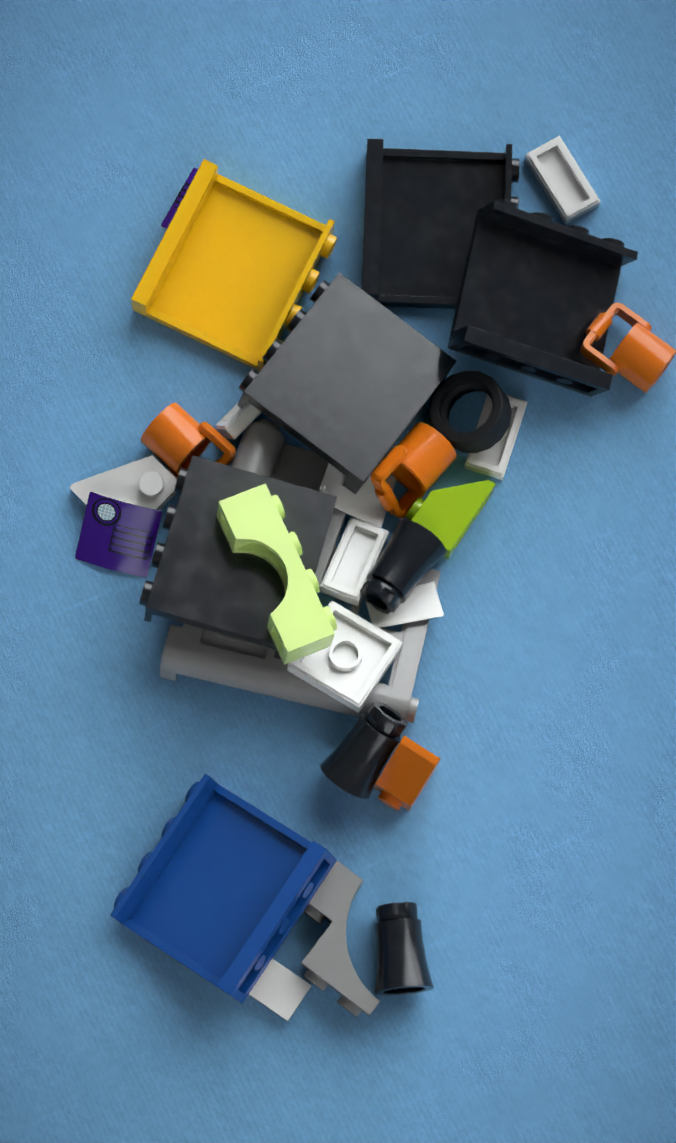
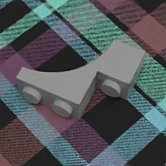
M336 861L303 911L318 924H321L324 919L331 923L301 962V965L307 969L303 976L322 991L329 986L339 993L341 997L337 1003L355 1017H358L361 1012L369 1017L380 1001L369 992L359 979L349 956L346 939L348 912L357 891L363 884V880L339 861Z

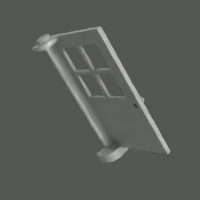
M337 546L334 547V550H333V553H332V555H331V558H330L329 564H328V566H327V569H328V567H329V565H330V563H331V560H332V558H333V556H334V553H335V551H336V549H337ZM430 569L416 586L434 582L437 590L441 571ZM361 601L358 607L352 605L351 612L356 615L359 614ZM429 619L404 623L401 632L380 628L402 641L403 645L394 659L389 684L378 683L359 713L287 671L288 664L284 665L281 659L274 658L276 649L185 623L183 627L170 624L160 664V678L176 681L178 674L356 717L366 713L371 704L376 701L390 706L407 722L414 723L419 699L411 696Z

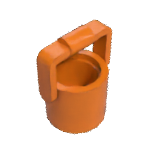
M618 302L613 303L606 313L598 314L586 329L587 336L580 347L581 354L607 373L613 374V376L617 373L644 393H648L676 355V349L651 332L652 327L647 321ZM617 315L630 324L632 329L609 359L591 345L602 337L612 324L613 317Z
M177 403L170 404L160 412L147 427L140 439L141 443L167 465L168 469L177 478L181 467L188 469L192 456L200 457L210 442L214 443L224 452L222 457L215 462L229 465L236 455L235 447L214 427L205 421H202L200 424Z
M416 423L371 473L370 479L382 507L390 514L401 519L407 515L417 498H422L457 457L451 443L428 424ZM390 474L409 489L399 501L390 485L385 481Z

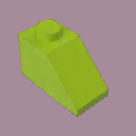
M490 480L432 490L425 501L420 497L417 498L407 513L406 518L422 525L437 536L446 549V554L443 557L449 559L493 494L496 484Z

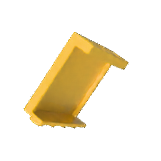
M203 159L131 298L132 310L261 371L267 363L262 359L266 351L276 339L280 340L285 328L300 309L302 310L303 307L299 306L298 303L303 293L311 294L320 275V272L315 269L321 257L328 259L336 245L338 237L333 235L335 221L329 219L326 225L218 174V165Z

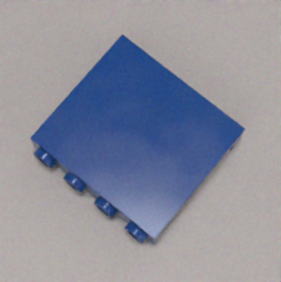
M205 773L200 782L194 783L188 790L185 797L186 803L178 815L172 817L164 826L162 838L153 852L147 853L138 866V874L130 886L124 888L116 897L114 910L110 916L243 1004L337 859L315 841L310 842L225 789Z

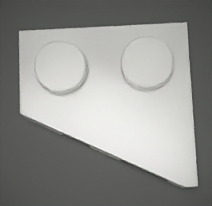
M151 455L75 482L69 488L86 505L89 493L94 492L126 503L161 510L177 493L174 491L177 477L156 456Z

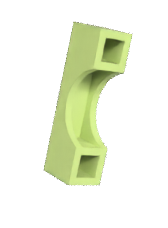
M265 483L219 501L216 517L232 552L249 553L265 559L277 570L282 579L285 593L280 605L270 614L267 628L283 664H288L330 647L335 635L334 631L337 630L335 617L329 606L323 607L317 593L320 592L319 583L312 569L305 570L299 557L303 554L300 541L295 532L288 533L282 520L285 518V511L277 495L271 496Z

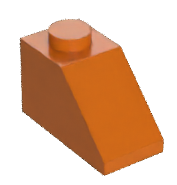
M404 736L375 783L374 789L381 792L377 798L396 811H399L401 807L410 811L437 769L440 758Z

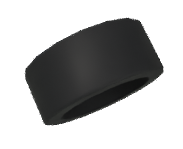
M465 370L449 376L439 384L431 397L429 415L434 429L440 432L454 449L465 453H478L490 449L503 438L510 426L512 410L509 398L492 377L480 371ZM474 391H482L488 394L493 406L487 421L478 429L467 433L455 431L448 420L450 410L455 402L463 395Z

